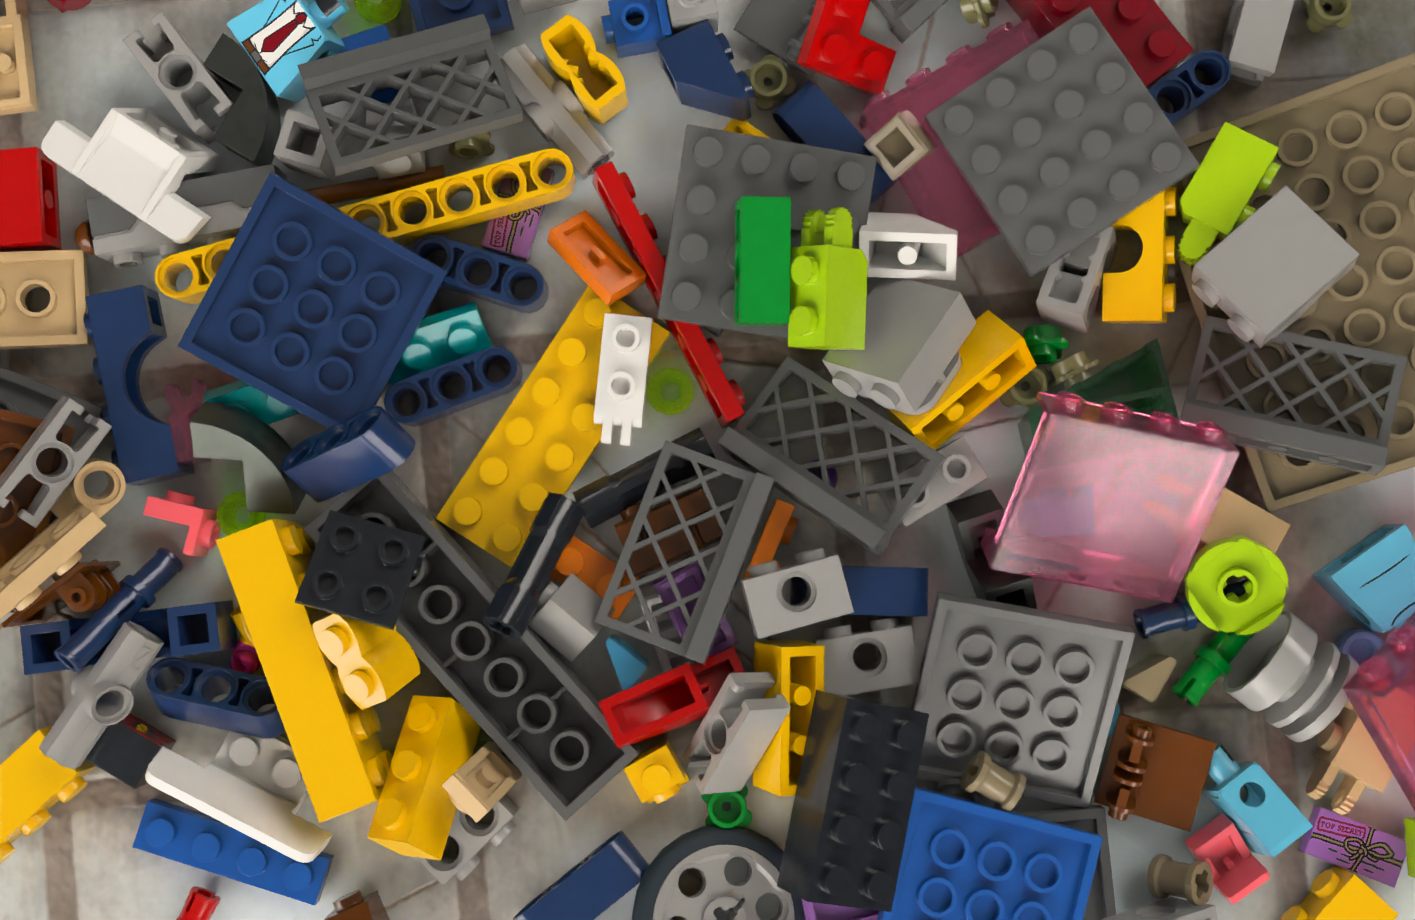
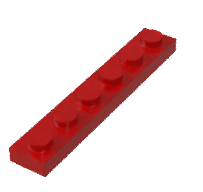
M610 161L595 168L592 183L630 256L647 274L644 282L659 308L666 255H661L654 242L658 235L652 220L647 213L640 215L632 200L636 197V193L628 175L625 172L618 174L613 162ZM665 320L721 428L739 420L745 414L741 407L746 404L745 398L737 382L734 379L728 381L719 364L723 363V356L712 337L706 339L699 325Z

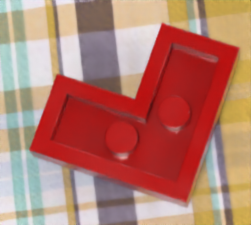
M817 0L796 63L870 96L882 97L897 51L859 34L870 0Z

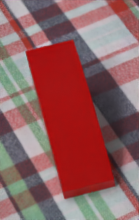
M731 647L708 657L706 665L699 662L690 665L688 662L605 698L598 703L617 748H621L704 718L728 674L744 673L745 671L735 648Z

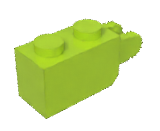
M1227 122L1223 124L1180 199L1178 209L1181 219L1189 224L1182 235L1183 238L1179 241L1180 244H1178L1179 249H1177V252L1179 254L1177 257H1180V262H1184V265L1188 264L1189 267L1195 265L1204 255L1208 254L1216 239L1223 241L1232 231L1254 214L1256 209L1248 204L1257 188L1266 192L1277 175L1281 165L1273 161L1279 147Z
M844 207L831 208L828 214H825V211H821V209L808 210L802 222L801 247H791L788 347L819 350H865L868 260L862 249L852 248L853 229L851 226L853 224V217L850 215L851 212H848V209H844Z

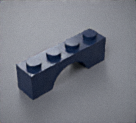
M137 285L85 297L88 311L84 313V325L89 337L94 339L97 357L93 359V370L98 383L103 385L106 403L102 406L103 420L112 426L109 431H112L116 449L111 454L112 464L121 470L127 485L142 486L195 474L186 428L164 423L155 417L146 407L140 393L139 376L142 364L149 352L167 338L159 293L144 285Z
M233 600L140 611L130 620L157 635L164 642L155 658L222 651L235 648L237 643L236 625L230 616V613L234 610ZM89 618L20 626L24 675L70 670L59 661L54 651L60 648ZM113 638L84 667L96 664Z

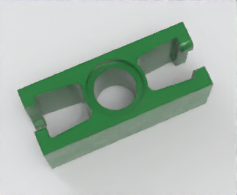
M741 196L739 201L735 202L734 325L784 326V324H789L791 197Z

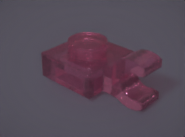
M197 378L191 379L192 395L186 400L181 398L178 385L171 383L166 384L165 396L173 412V415H169L177 462L189 465L211 462V458L193 457L190 421L203 405L204 392L207 391L205 383Z

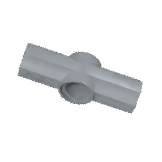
M525 43L511 48L501 57L500 61L514 94L523 105V111L533 126L547 142L550 143L552 141L559 150L569 156L573 168L583 179L594 175L595 168L606 164L614 155V150L585 117L584 114L586 112L574 94L561 80L555 81L543 63Z
M131 621L128 623L124 622L97 663L83 668L74 676L71 683L73 698L40 744L39 749L41 752L61 766L73 770L76 767H80L107 726L117 724L130 713L134 703L131 691L160 651L164 642L143 626Z

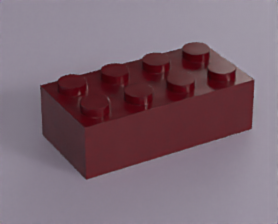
M1006 0L1037 40L1090 6L1147 89L1174 70L1193 51V48L1154 0Z

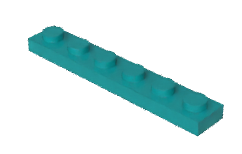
M476 301L424 318L388 384L492 347L490 336ZM241 380L204 392L203 402H216L236 407L256 416L266 424L301 414Z

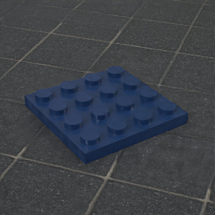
M270 172L178 347L320 424L331 428L376 406L449 271L277 174Z

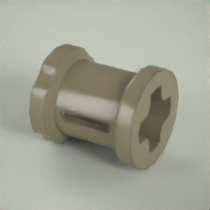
M979 751L966 765L962 773L960 787L968 793L976 791L995 802L996 808L1009 812L1016 806L1024 792L1026 777L1019 771L1008 772L993 763L989 753Z
M1157 854L1151 860L1148 867V889L1152 896L1164 899L1171 895L1187 898L1188 902L1192 905L1202 906L1209 901L1212 894V869L1205 861L1196 860L1188 864L1173 861L1172 857L1165 854Z

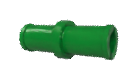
M1219 630L1220 632H1217L1206 646L1200 645L1194 652L1196 659L1179 680L1171 686V690L1182 700L1186 697V703L1196 708L1201 698L1218 677H1226L1232 669L1231 661L1255 633L1237 635L1235 632Z

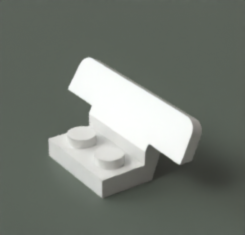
M111 108L92 138L65 120H55L42 140V151L49 159L175 243L183 244L192 240L211 218L175 192L180 187L184 176H191L192 173L213 172L220 155L148 108Z
M229 731L215 760L205 768L164 746L148 765L145 779L151 786L298 862L308 863L313 861L327 846L332 836V833L295 815L306 798L308 791L289 740L281 736L259 738Z

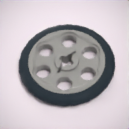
M717 825L703 826L685 833L659 852L647 867L638 886L632 912V920H669L674 916H681L685 920H717L713 914L716 908L724 911L731 908V912L727 917L728 920H761L756 913L757 900L761 895L773 893L778 899L779 910L777 915L771 920L806 919L801 898L777 887L784 851L770 838L749 828L739 826L722 828ZM741 857L747 863L748 875L742 883L732 885L725 878V866L731 858ZM688 868H696L701 873L703 879L702 888L693 896L683 895L678 886L679 876Z

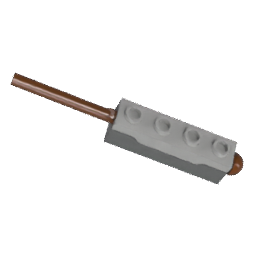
M270 164L182 181L175 193L211 217L192 240L183 244L175 243L106 196L85 199L89 219L83 221L77 227L75 240L82 251L90 255H96L114 264V267L130 268L142 265L144 263L143 258L160 255L164 259L189 249L236 237L270 172L286 180L287 176L276 165ZM439 165L425 168V172L381 180L378 177L306 189L305 191L328 204L396 192L445 178L446 172L444 166Z

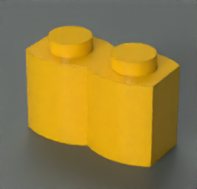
M567 14L540 34L550 68L559 80L574 89L575 96L588 117L603 125L628 106L626 86L620 70L608 57L597 52L591 33L578 19Z
M328 613L313 623V631L321 651L338 667L339 678L346 694L362 710L386 701L420 674V666L416 654L406 639L396 631V624L394 630H390L333 613Z

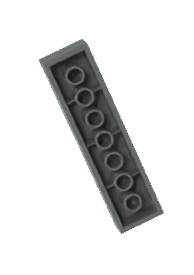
M393 470L344 492L304 528L317 543L329 511L332 510L426 536L420 557L423 558L422 567L417 577L413 576L396 621V631L406 639L414 653L565 821L639 755L641 746L638 743L617 748L598 703L600 700L544 638L529 626H527L519 640L505 638L503 635L490 630L482 622L499 588Z

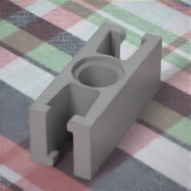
M1294 0L1233 1L1219 51L1227 57L1231 65L1229 79L1258 87L1263 83L1264 76L1270 77L1275 73Z
M160 11L150 20L162 32L159 34L166 43L171 41L174 46L173 51L165 54L156 62L152 58V55L155 53L143 41L145 37L139 30L132 32L123 41L193 132L210 144L216 140L213 137L219 128L216 125L211 128L197 113L196 107L206 102L211 95H214L220 102L214 107V110L221 117L224 114L227 116L235 102L216 77L203 66L204 62L178 28ZM193 71L191 81L183 87H177L179 77L184 72Z
M65 396L60 397L0 476V506L3 508L9 502L6 498L8 494L27 474L42 483V487L28 509L24 510L22 508L17 514L19 518L35 528L112 428L111 425L102 419L88 413L83 421L91 426L71 448L67 444L58 441L56 435L69 414L75 412L81 415L85 410L83 406ZM47 448H56L62 457L60 467L50 474L40 473L36 466V459L39 453Z
M770 672L728 674L682 756L687 767L708 766L705 774H699L695 781L701 794L742 791L789 713L791 707L783 695L775 694L773 698L763 699L767 689L772 688L776 682Z

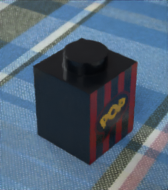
M129 713L117 724L107 726L85 759L133 789L148 784L145 779L148 765L160 749L164 746L171 750L176 740L134 714Z

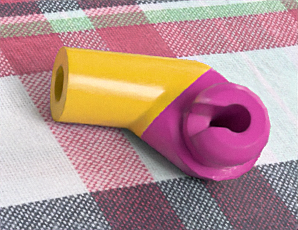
M239 606L230 613L240 632V636L231 654L229 666L232 670L253 674L260 668L261 662Z

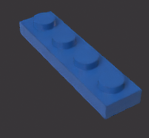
M156 798L147 801L132 846L145 852L314 906L320 901L334 855L321 852L311 862H298L209 815Z

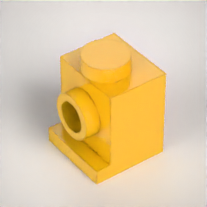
M668 738L639 753L623 768L642 803L646 801L648 804L653 801L656 804L661 803L681 791L680 786L690 781Z

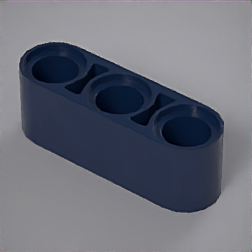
M1203 50L1150 87L1148 91L1156 102L1157 97L1162 96L1172 103L1174 112H1164V114L1174 126L1225 86L1231 75V65L1227 57L1221 52ZM1194 70L1204 71L1210 79V85L1201 84L1196 79Z
M809 80L772 111L775 122L793 143L873 156L864 145L867 140L823 91ZM877 161L870 205L897 182V180L892 181Z
M430 234L423 236L414 243L411 249L424 258H427L428 254L435 250L446 251L447 258L442 268L448 270L449 273L441 287L521 313L537 312L544 307L548 300L549 290L546 281L540 272L529 264L439 235ZM480 264L491 266L492 275L485 284L473 285L470 283V272L474 267ZM529 278L537 281V291L531 298L520 300L514 297V287L520 280Z
M497 346L489 347L394 383L385 394V410L399 423L412 427L422 426L513 391L521 382L523 375L522 366L518 359L507 349ZM497 359L508 360L511 368L508 377L502 382H491L487 374L490 364ZM455 375L463 376L466 384L463 394L456 399H447L443 390L447 379ZM408 392H417L421 401L419 409L411 416H404L400 411V400Z
M375 406L299 443L286 456L281 465V470L315 502L319 503L396 469L411 455L416 442L381 406Z
M842 566L854 610L853 613L846 615L928 616L929 568ZM792 577L790 578V604H797L805 598L807 587L803 579Z
M171 657L159 660L152 665L147 673V687L158 710L169 718L259 738H274L285 732L272 692L264 676ZM182 684L178 689L166 692L171 686ZM229 694L225 699L221 701L211 702L215 697L219 695ZM275 704L269 711L257 712L264 705Z
M621 830L529 902L514 916L513 920H594L641 882L649 864Z

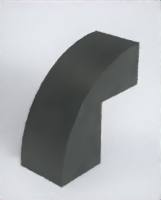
M222 33L203 66L217 79L239 91L240 95L213 138L225 148L256 167L270 165L275 157L273 154L281 130L280 110L276 94L244 49L233 39Z
M205 401L190 421L193 457L242 460L248 512L296 514L306 492L281 470L284 459L292 450L287 442L273 428L256 416L230 405Z
M989 489L947 503L946 506L954 536L977 599L1037 609L1031 576L1011 547L1004 508L992 490Z

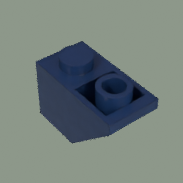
M707 19L656 43L662 69L681 104L740 121L751 118L749 99L754 97L751 83L743 70L736 73L730 62L734 59V55L727 38L723 33L715 35Z

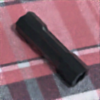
M700 427L671 441L672 443L715 458ZM662 449L612 475L603 476L572 492L576 502L584 509V518L590 528L604 523L619 515L621 511L642 501ZM674 455L671 456L665 472L670 486L697 475L690 461ZM699 465L701 472L708 469L704 466ZM663 481L660 484L658 492L665 489Z
M549 492L530 527V533L504 583L497 590L482 619V622L490 630L503 635L505 638L519 640L523 636L539 605V598L564 548L571 541L585 513L578 502L568 499L563 494Z

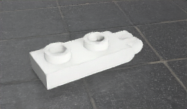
M604 314L594 410V423L603 424L601 443L611 444L613 425L622 426L620 445L630 446L632 427L642 428L653 318Z

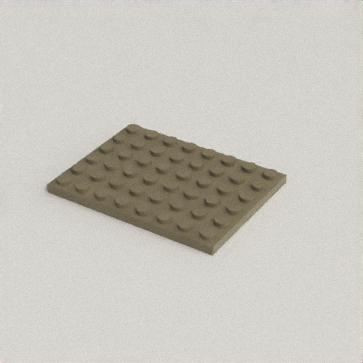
M1415 53L1229 122V124L1279 147L1273 161L1281 165L1277 175L1266 192L1257 188L1248 205L1255 208L1256 212L1283 187L1287 186L1360 254L1353 268L1322 294L1310 309L1284 331L1408 357L1388 441L1389 453L1386 466L1376 476L1243 446L1267 512L1415 467ZM1223 125L1183 139L1199 164L1203 161ZM1196 171L1171 186L1178 189V208L1180 199ZM1179 209L1177 216H1169V235H1176L1177 249H1179V241L1183 238L1182 235L1189 225L1182 221ZM1216 239L1210 251L1213 248H1215L1221 242V240ZM1177 257L1176 262L1201 332L1206 315L1228 320L1230 317L1216 304L1213 307H1209L1196 295L1192 289L1194 282L1191 280L1194 265L1190 267L1188 264L1184 265V262H1180V257ZM1212 330L1209 347L1219 362L1242 350V347L1232 334ZM1252 339L1248 341L1250 345L1254 343ZM1269 342L1255 351L1269 373L1292 360L1281 344ZM1296 348L1300 355L1309 351L1305 349ZM1318 353L1305 361L1320 384L1343 371L1335 358L1329 354ZM1248 356L1225 368L1238 390L1262 378ZM1346 358L1351 366L1359 362L1358 360ZM1370 363L1356 371V373L1370 393L1374 394L1388 386L1392 368ZM1297 366L1274 379L1289 401L1312 389ZM1217 374L1225 398L1231 396L1232 394ZM1348 377L1325 389L1340 412L1363 400ZM1267 384L1244 396L1253 412L1267 415L1281 407V404ZM1317 394L1294 407L1306 424L1318 426L1332 418ZM1386 395L1376 400L1382 410ZM1236 401L1228 405V407L1241 409ZM1368 405L1345 418L1356 435L1376 439L1380 422ZM1286 412L1278 416V418L1291 420ZM1337 423L1328 427L1329 429L1342 431Z

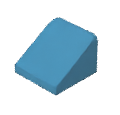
M612 634L605 644L624 691L636 683L648 667L649 660L619 636Z

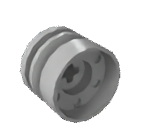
M1282 611L1272 624L1256 632L1231 661L1232 669L1224 678L1223 686L1225 692L1248 709L1256 712L1265 709L1264 716L1267 723L1280 728L1282 734L1290 740L1300 743L1320 733L1339 715L1359 681L1360 666L1348 654L1340 653L1338 647L1332 642L1323 641L1317 644L1318 636L1313 628L1291 612Z

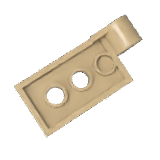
M82 250L0 252V349L91 346V338L84 325V313L88 311L85 297L89 296L87 253ZM33 288H46L50 294V303L47 308L40 312L29 311L25 305L27 293Z
M88 458L51 507L50 511L57 519L0 568V620L12 609L16 608L18 611H22L32 604L43 591L39 585L54 572L62 575L71 569L82 557V553L79 550L107 526L100 518L121 500L126 488L124 475L118 467L100 458ZM104 471L108 478L106 489L96 496L87 495L84 491L85 478L91 472Z

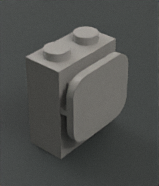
M1285 186L1194 265L1191 280L1194 282L1192 289L1206 305L1213 307L1216 304L1230 317L1227 323L1239 338L1245 342L1252 339L1261 348L1270 339L1281 334L1315 304L1322 294L1353 268L1360 254L1289 187Z
M880 278L866 298L865 350H829L822 361L833 377V385L843 394L849 397L860 395L865 401L909 415H919L929 411L936 405L958 373L962 364L958 350L977 323L961 292L904 278Z

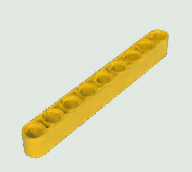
M555 148L544 149L337 209L360 222H363L368 217L379 218L380 227L378 232L401 245L416 242L426 235L444 234L560 201L568 197L574 190L576 176L568 155ZM551 165H558L566 170L565 178L556 185L545 184L541 181L542 172ZM505 178H513L520 182L518 192L510 198L498 197L495 192L498 183ZM460 191L471 192L473 194V202L468 209L464 211L450 209L451 199L456 193ZM414 204L426 205L427 213L422 222L413 225L405 223V213L410 206ZM236 237L164 258L158 264L155 272V282L159 290L166 296L186 304L201 303ZM191 269L193 279L190 286L183 291H178L176 287L177 276L181 271Z

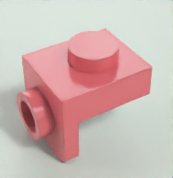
M167 490L165 497L148 496L143 515L188 525L189 530L183 554L207 556L209 549L214 548L216 540L219 538L220 522L216 521L219 510L194 505L195 495Z
M1223 813L1184 840L1195 861H1205L1210 865L1213 886L1231 904L1237 903L1270 878L1267 869L1250 853L1234 823Z

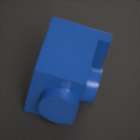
M666 0L608 1L610 14L601 16L606 45L616 43L618 59L658 51L656 43L672 36ZM644 18L643 22L637 26H632L627 22L630 19Z

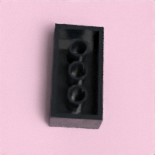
M816 690L777 887L807 902L887 912L892 911L929 719L928 713L897 705Z

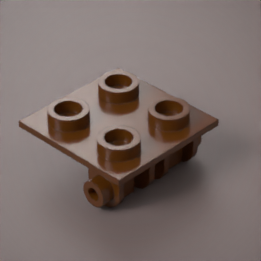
M97 559L81 563L78 561L64 574L58 575L54 573L52 578L55 583L45 589L24 610L18 611L14 608L15 613L2 622L1 625L5 628L47 622L67 605L76 612L99 610L121 588L118 580L112 574V571L121 565L120 562L98 561Z
M1119 713L1094 802L1108 806V815L1117 820L1125 821L1128 814H1133L1190 832L1217 742Z

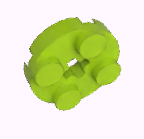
M1244 535L1224 537L1207 544L1196 553L1183 573L1185 595L1190 607L1204 625L1220 632L1219 630L1235 632L1237 635H1249L1259 632L1279 617L1285 605L1283 600L1286 595V587L1288 588V575L1284 565L1267 546ZM1235 575L1239 578L1245 575L1248 577L1249 580L1243 584L1246 592L1242 596L1238 597L1234 592L1226 595L1223 593V589L1227 586L1226 580L1230 576Z

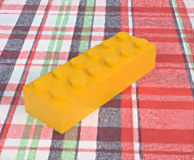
M270 519L218 539L216 543L318 821L321 823L377 801L380 798L393 756L389 750L383 751L377 736V733L381 731V725L374 707L371 706L362 710L351 700L340 681L338 667L326 657L319 647L313 631V623L329 612L295 603L296 596L311 560L310 554L315 550L313 539L304 530L305 526L300 527L297 520Z

